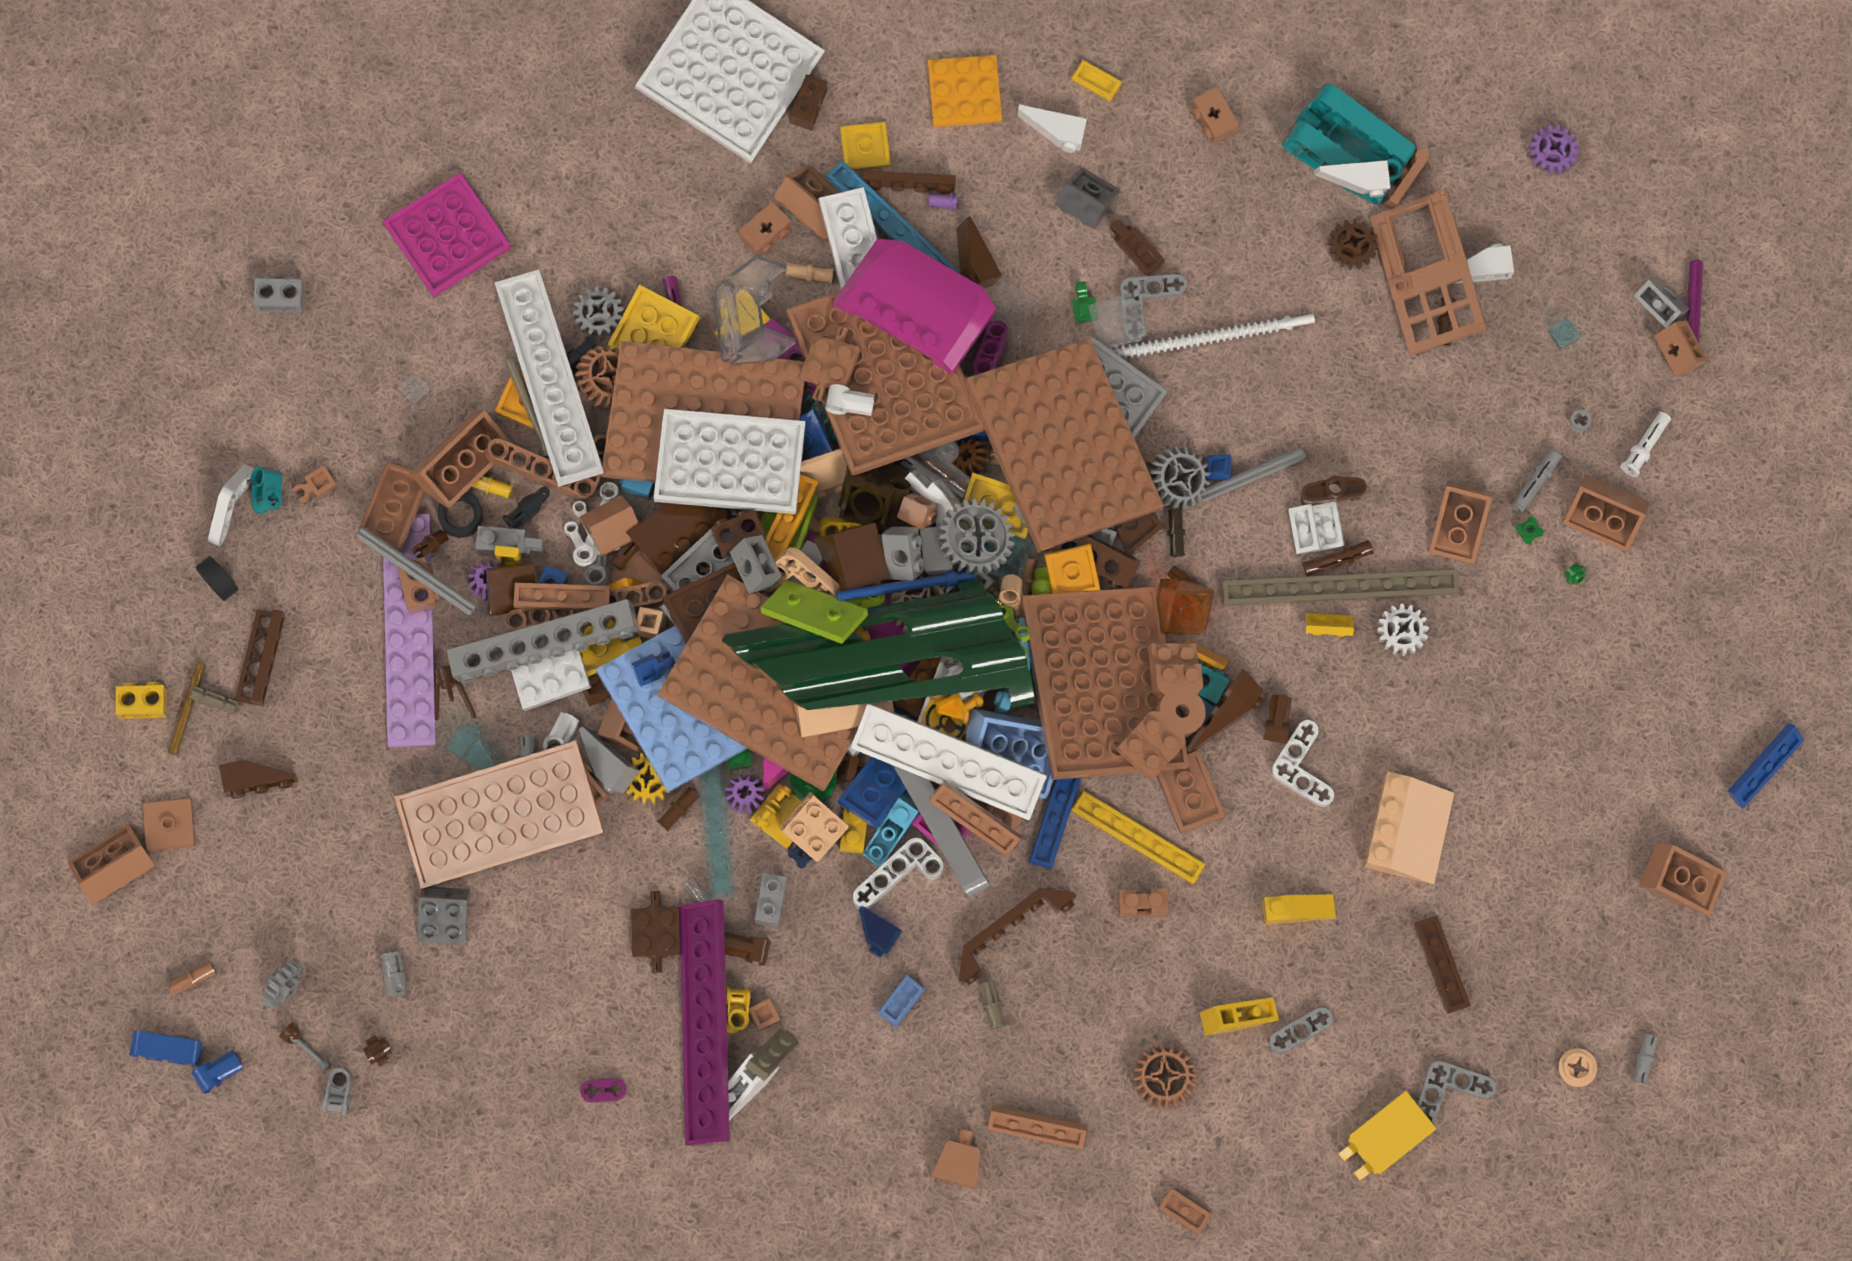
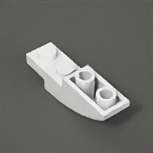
M919 469L910 472L905 480L910 482V489L913 492L938 504L936 510L937 518L935 520L936 527L944 525L941 522L942 518L948 517L946 512L949 509L953 510V506L956 503L961 506L954 493L942 479L931 482ZM959 522V526L962 529H969L965 522ZM961 545L962 550H970L969 546Z

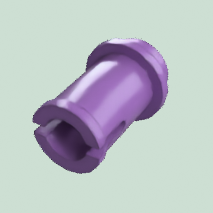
M953 192L950 195L929 194V208H949V211L957 209L958 195H953Z

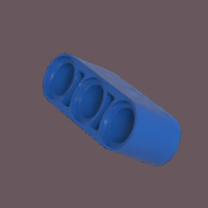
M134 1031L129 1056L137 1058L138 1056H143L144 1059L156 1061L167 1060L169 1063L182 1065L187 1063L198 1067L203 1042Z

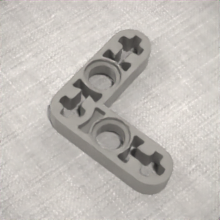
M1172 274L1131 277L1122 281L1120 299L1125 340L1128 343L1139 344L1145 337L1142 300L1182 296L1187 288V281L1183 276ZM1175 280L1178 281V284L1183 285L1180 286L1178 291H1175L1174 287H1167V292H1163V281H1167L1166 286L1173 285ZM1155 282L1160 286V290L1157 293H1151L1147 290V285ZM1128 284H1132L1133 288H1137L1133 291V300H1129V291L1124 290ZM1129 306H1135L1138 308L1139 314L1135 317H1130L1127 315L1126 309ZM1127 322H1136V331L1141 332L1137 338H1133V335L1128 334L1132 331V323L1127 324Z
M1436 1061L1428 1068L1417 1105L1423 1113L1426 1107H1421L1422 1103L1435 1107V1111L1429 1109L1428 1117L1431 1118V1122L1434 1125L1446 1087L1480 1099H1489L1495 1094L1497 1086L1490 1077L1443 1061ZM1439 1066L1442 1067V1072L1445 1073V1076H1441L1437 1083L1443 1084L1442 1088L1436 1084H1428L1429 1080L1432 1082L1435 1080L1436 1073L1432 1072V1070L1437 1069ZM1465 1074L1468 1077L1467 1086H1458L1455 1082L1456 1075ZM1473 1077L1477 1078L1475 1082L1477 1084L1483 1085L1484 1082H1488V1087L1491 1088V1091L1482 1094V1089L1476 1086L1474 1091L1469 1090L1473 1084ZM1427 1089H1434L1438 1092L1437 1101L1430 1102L1426 1099L1425 1092Z

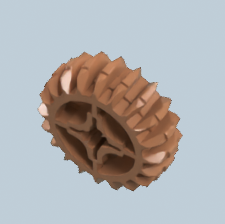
M606 345L603 348L597 346L594 350H588L586 355L580 358L581 362L576 366L579 371L575 373V377L580 379L576 386H582L583 388L580 394L586 393L588 395L586 401L593 399L594 406L601 404L602 408H607L612 404L619 356L618 348H614L611 351L610 345ZM594 362H596V375L592 376V367Z
M1164 1044L1160 1045V1052H1157L1155 1046H1152L1150 1048L1151 1056L1148 1052L1144 1051L1142 1055L1146 1060L1144 1061L1140 1058L1136 1060V1063L1142 1067H1133L1132 1071L1139 1074V1076L1132 1077V1082H1140V1084L1134 1087V1091L1142 1089L1143 1092L1139 1095V1099H1143L1147 1095L1149 1099L1146 1105L1149 1106L1152 1100L1156 1101L1155 1109L1157 1110L1161 1103H1164L1165 1110H1169V1102H1172L1174 1108H1178L1177 1099L1185 1104L1187 1099L1183 1094L1192 1096L1193 1092L1188 1087L1195 1088L1197 1085L1196 1082L1190 1081V1079L1197 1077V1073L1189 1072V1070L1195 1068V1064H1186L1190 1056L1187 1055L1182 1059L1180 1057L1183 1053L1182 1049H1179L1177 1054H1174L1173 1045H1170L1168 1052H1165ZM1167 1058L1178 1063L1183 1072L1179 1073V1071L1171 1070ZM1159 1059V1071L1145 1075L1146 1067L1152 1061ZM1163 1069L1165 1072H1168L1167 1075L1170 1074L1172 1077L1168 1079L1166 1089L1165 1083L1161 1082L1162 1080H1159L1157 1077L1161 1076ZM1184 1080L1182 1089L1170 1096V1084L1175 1081ZM1146 1082L1158 1084L1161 1088L1162 1096L1152 1092Z

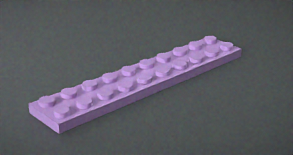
M430 514L416 515L401 553L412 560L418 559L416 556L421 553L419 551L414 555L412 552L413 546L422 542L425 536L431 535ZM431 553L424 557L427 564L431 563ZM383 557L388 748L436 746L433 609L409 614L398 568L391 561ZM420 592L417 594L416 599L423 601L428 597V593Z

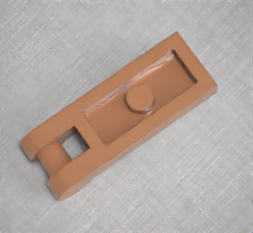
M1419 149L1412 155L1409 160L1410 165L1408 168L1405 166L1398 177L1400 180L1396 185H1392L1385 196L1387 198L1383 205L1391 209L1398 204L1429 158L1427 150Z

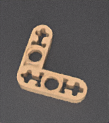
M788 548L774 559L777 567L782 568L785 573L780 572L782 577L768 590H765L766 592L773 591L792 575L806 587L836 598V592L841 591V587L802 551L797 548ZM806 572L812 573L816 578L810 577Z

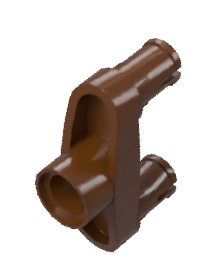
M1334 475L1326 480L1306 484L1301 491L1302 505H1314L1315 503L1359 500L1365 494L1367 485L1363 479L1358 477L1342 478L1341 476ZM1336 484L1340 487L1341 491L1334 493L1329 489V486Z

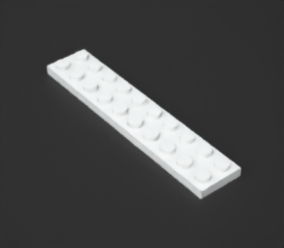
M535 270L495 282L558 487L603 474V468L540 271Z

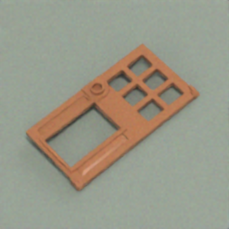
M1447 189L1435 191L1432 195L1370 217L1374 234L1377 235L1376 241L1410 356L1488 330L1452 212ZM1429 206L1444 260L1408 272L1392 218ZM1462 280L1467 298L1452 303L1447 286ZM1441 288L1446 305L1431 310L1426 293ZM1420 295L1424 313L1410 318L1405 300ZM1470 305L1474 323L1459 328L1455 310ZM1448 312L1453 330L1438 335L1433 318ZM1427 320L1431 338L1417 342L1412 325Z

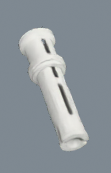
M1661 411L1658 412V415L1647 429L1639 444L1632 446L1631 454L1626 461L1621 463L1620 468L1622 471L1632 477H1638L1640 474L1639 469L1650 458L1649 452L1671 421V417Z

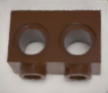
M808 74L805 75L790 114L791 124L810 131L813 130L828 91V81Z
M748 509L736 514V518L718 520L714 523L715 526L711 527L722 558L731 555L730 551L744 538L763 535L764 540L766 539L755 510L751 512ZM746 523H753L755 525V529L752 532H745L742 530V527ZM729 531L733 534V538L730 541H723L720 539L721 534Z

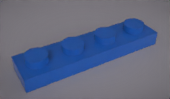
M1788 723L1728 790V793L1739 807L1744 809L1803 743L1804 739L1795 725Z

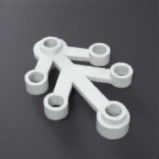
M607 482L600 487L599 492L602 498L600 506L619 497V490L616 484ZM608 492L614 493L612 497L606 496ZM576 501L573 504V512L579 518L587 513L585 502ZM578 506L584 507L582 511L576 510ZM567 522L564 530L566 535L571 537L576 547L573 552L575 563L581 567L591 566L596 561L597 555L600 554L597 547L594 546L595 544L589 534L585 543L583 542L576 522ZM569 527L576 528L573 532L568 531ZM583 554H589L587 559L581 558Z

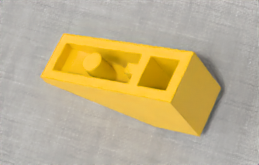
M1333 894L1283 895L1264 897L1262 900L1264 925L1336 918Z
M1274 997L1218 1005L1200 1012L1205 1036L1279 1021Z

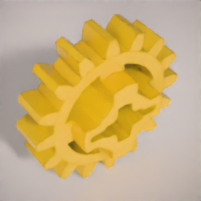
M640 753L639 760L632 757L633 765L636 768L645 764L644 768L639 770V773L632 781L639 783L641 792L636 790L631 783L626 794L628 796L634 794L633 800L635 802L641 798L643 805H646L647 800L650 799L652 804H655V798L657 797L663 801L664 796L662 793H667L648 759L644 757L643 753ZM650 770L651 777L654 780H649V783H647L646 788L644 779L642 777H646L648 771ZM661 786L656 792L651 793L654 787Z

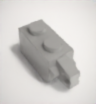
M478 526L475 549L478 555L495 557V546L516 547L520 549L522 559H524L525 555H530V551L542 552L543 540L531 538L532 534L526 533L522 529Z

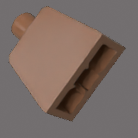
M960 1129L957 1142L946 1141L932 1172V1179L976 1190L980 1148L971 1146L974 1132Z

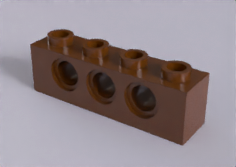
M1090 534L1074 540L1076 546L1090 543L1091 548L1096 551L1097 558L1094 562L1098 578L1101 575L1108 578V583L1119 589L1122 586L1128 587L1141 560ZM1063 544L1046 549V551L1050 553L1066 548ZM1109 560H1114L1118 563V569L1109 571L1105 567V563Z

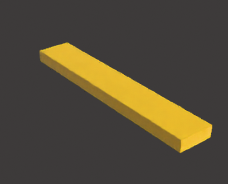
M1084 790L1071 809V812L1192 885L1195 884L1206 865Z

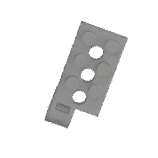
M710 529L661 577L676 591L680 589L679 584L682 580L697 581L734 563L731 555L724 559L715 558L714 550L718 546ZM729 531L723 532L720 536V539L723 541H730L733 538V534ZM700 563H707L710 566V572L707 575L702 576L697 573L696 569ZM663 604L660 610L673 622L666 606Z

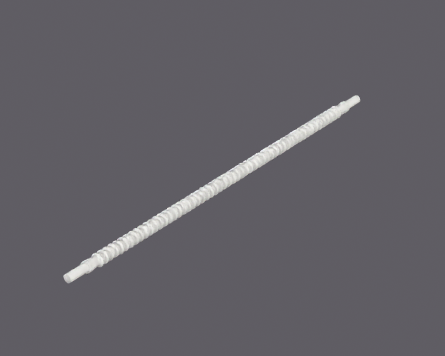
M1313 314L1293 318L1285 316L1281 320L1274 318L1272 322L1267 319L1266 323L1261 320L1260 324L1254 322L1253 325L1247 323V326L1241 324L1240 327L1234 325L1233 329L1228 326L1226 330L1224 328H1221L1220 331L1214 329V332L1208 330L1207 333L1201 331L1199 335L1195 332L1193 336L1189 333L1187 337L1181 335V338L1175 336L1174 339H1171V337H1168V340L1162 338L1160 342L1156 339L1154 343L1148 341V344L1142 342L1141 345L1135 343V346L1129 344L1127 348L1122 345L1121 349L1117 346L1114 350L1109 349L1118 356L1127 359V356L1133 358V355L1140 357V354L1146 356L1148 352L1152 355L1154 351L1160 353V350L1166 352V349H1170V351H1173V348L1179 350L1180 347L1186 349L1187 345L1192 348L1193 344L1199 346L1200 343L1206 345V342L1212 344L1213 341H1216V343H1219L1221 339L1225 342L1227 338L1229 340H1232L1233 337L1239 339V336L1245 338L1246 335L1252 337V334L1258 336L1260 332L1264 335L1266 331L1272 333V330H1275V332H1278L1279 329L1292 330L1294 326L1315 323ZM970 373L969 376L963 374L965 379L974 376L972 373Z

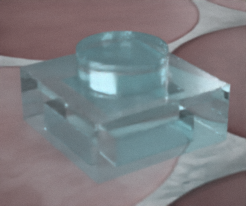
M1569 318L1554 325L1547 331L1559 350L1578 341L1581 337Z

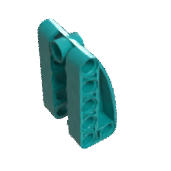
M1325 83L1318 90L1309 105L1298 115L1294 121L1295 125L1282 142L1284 149L1313 169H1317L1319 166L1387 161L1388 167L1393 171V176L1389 175L1390 187L1401 175L1402 170L1416 151V147L1412 142L1330 83ZM1343 187L1375 205H1379L1388 190L1383 192V196L1370 197V194H1360Z

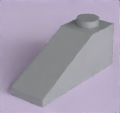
M581 726L579 732L595 776L602 781L601 786L610 793L616 791L624 794L639 773V770L607 741L597 736L594 730Z

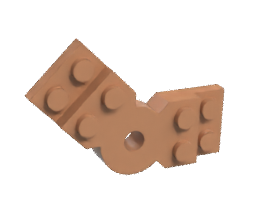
M1196 643L1150 644L1148 646L1152 693L1160 700L1157 703L1156 711H1150L1115 750L1150 782L1154 780L1167 763L1186 744L1185 737L1198 730L1205 719V706L1198 695L1203 688L1201 664H1198ZM1176 708L1183 711L1184 718L1177 715Z

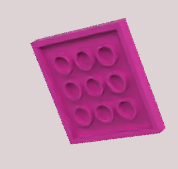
M458 173L382 221L433 298L511 249V245L461 173Z

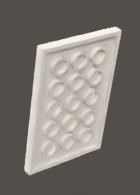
M664 409L654 502L796 514L805 421Z

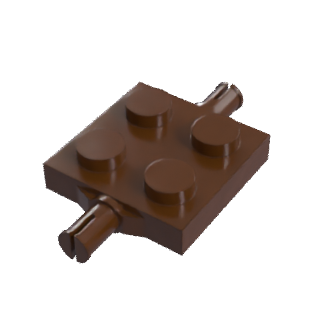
M651 891V906L631 909L632 957L652 959V973H662V959L668 956L681 955L680 907L660 905V891Z

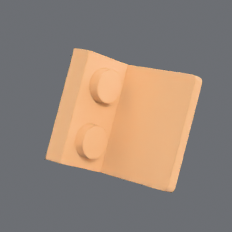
M810 792L779 828L803 851L818 862L848 829V825Z

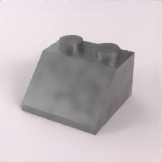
M1081 167L1065 183L1055 205L1062 212L1078 218L1082 224L1095 228L1105 216L1120 190Z

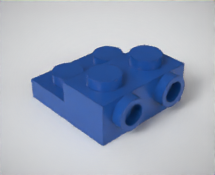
M811 410L801 416L800 421H805L802 461L835 451L817 410Z

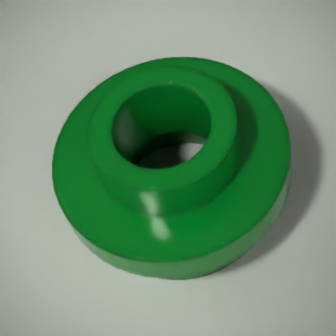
M1578 563L1570 566L1564 574V577L1567 579L1566 582L1569 585L1581 583L1586 577V567Z

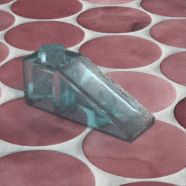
M461 723L446 744V750L477 771L498 765L483 738L479 735L481 731L471 724L465 726Z

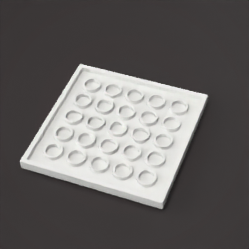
M692 0L635 85V88L751 164L800 90L805 75H810L825 50L748 0Z

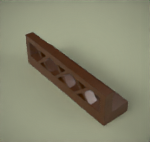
M257 609L235 696L236 701L263 707L285 619L283 611L273 609V612H267ZM261 616L271 618L269 628L265 632L259 627ZM259 630L261 634L256 637L257 631ZM264 638L263 652L257 655L253 649L254 643ZM253 652L256 657L251 659V655ZM258 660L260 663L258 673L252 678L248 668L250 664ZM248 675L250 680L245 682L246 676ZM253 683L252 697H241L243 688Z

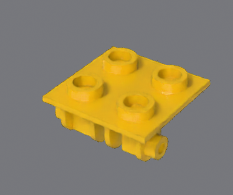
M778 783L749 821L788 849L793 841L779 827L802 800L791 793L792 791L787 786H782Z

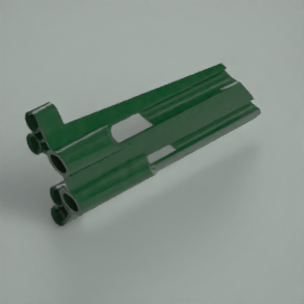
M981 579L958 582V592L866 608L868 616L858 627L902 619L907 625V631L901 635L865 641L853 631L841 644L785 623L725 634L722 642L729 646L743 662L752 668L762 670L776 682L778 688L787 698L805 710L1005 688V692L1008 693L1011 703L1010 708L1034 704L1032 679L1027 667L1028 662L1025 652L1019 641L1013 637L1006 624L996 598L992 594H987ZM946 656L959 660L964 668L957 675L916 682L903 672L899 664Z

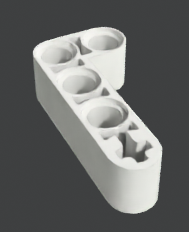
M912 838L856 888L853 893V904L861 911L870 909L915 867L927 879L935 880L942 875L943 861L924 840ZM913 845H919L922 847L923 852L915 856L910 853L909 849ZM896 861H901L905 864V869L897 872L893 870L892 864ZM934 862L938 864L939 870L935 873L928 872L926 869L928 863ZM878 877H883L888 881L884 888H879L874 884ZM870 885L873 892L868 895V902H858L859 895L865 896L869 892V887L867 886Z

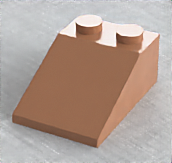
M1447 481L1429 553L1475 564L1493 492Z
M1656 843L1640 887L1657 896L1710 917L1727 872L1673 844Z

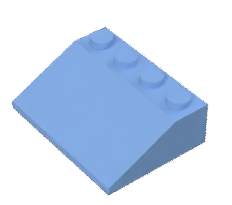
M973 709L966 730V742L1047 774L1039 798L1047 799L1053 780H1051L1041 721Z

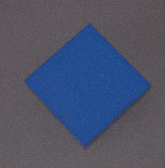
M1231 454L1208 455L1206 472L1211 474L1207 476V479H1230L1232 468Z

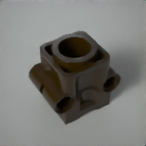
M889 463L857 475H851L847 465L838 503L841 508L839 519L861 525L875 523L878 534L881 535L887 528L901 527L903 520L897 518L904 496L909 495L911 484L905 480L910 473L909 470L897 464Z

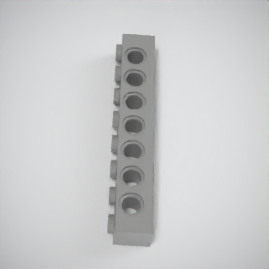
M626 599L448 649L447 654L452 677L458 682L469 683L474 681L475 677L494 676L497 674V671L504 669L508 671L516 670L522 664H537L542 662L543 658L550 656L558 658L564 656L565 652L572 650L576 652L583 651L593 644L605 645L614 638H630L633 636V633L639 632L634 605ZM612 619H616L615 626L608 629L607 623ZM588 626H593V631L588 635H584L585 629ZM571 632L570 638L567 641H562L563 634ZM548 638L547 645L539 648L540 641ZM520 645H525L524 652L517 654V648ZM503 651L502 657L499 660H494L495 654ZM480 657L479 664L472 667V661Z

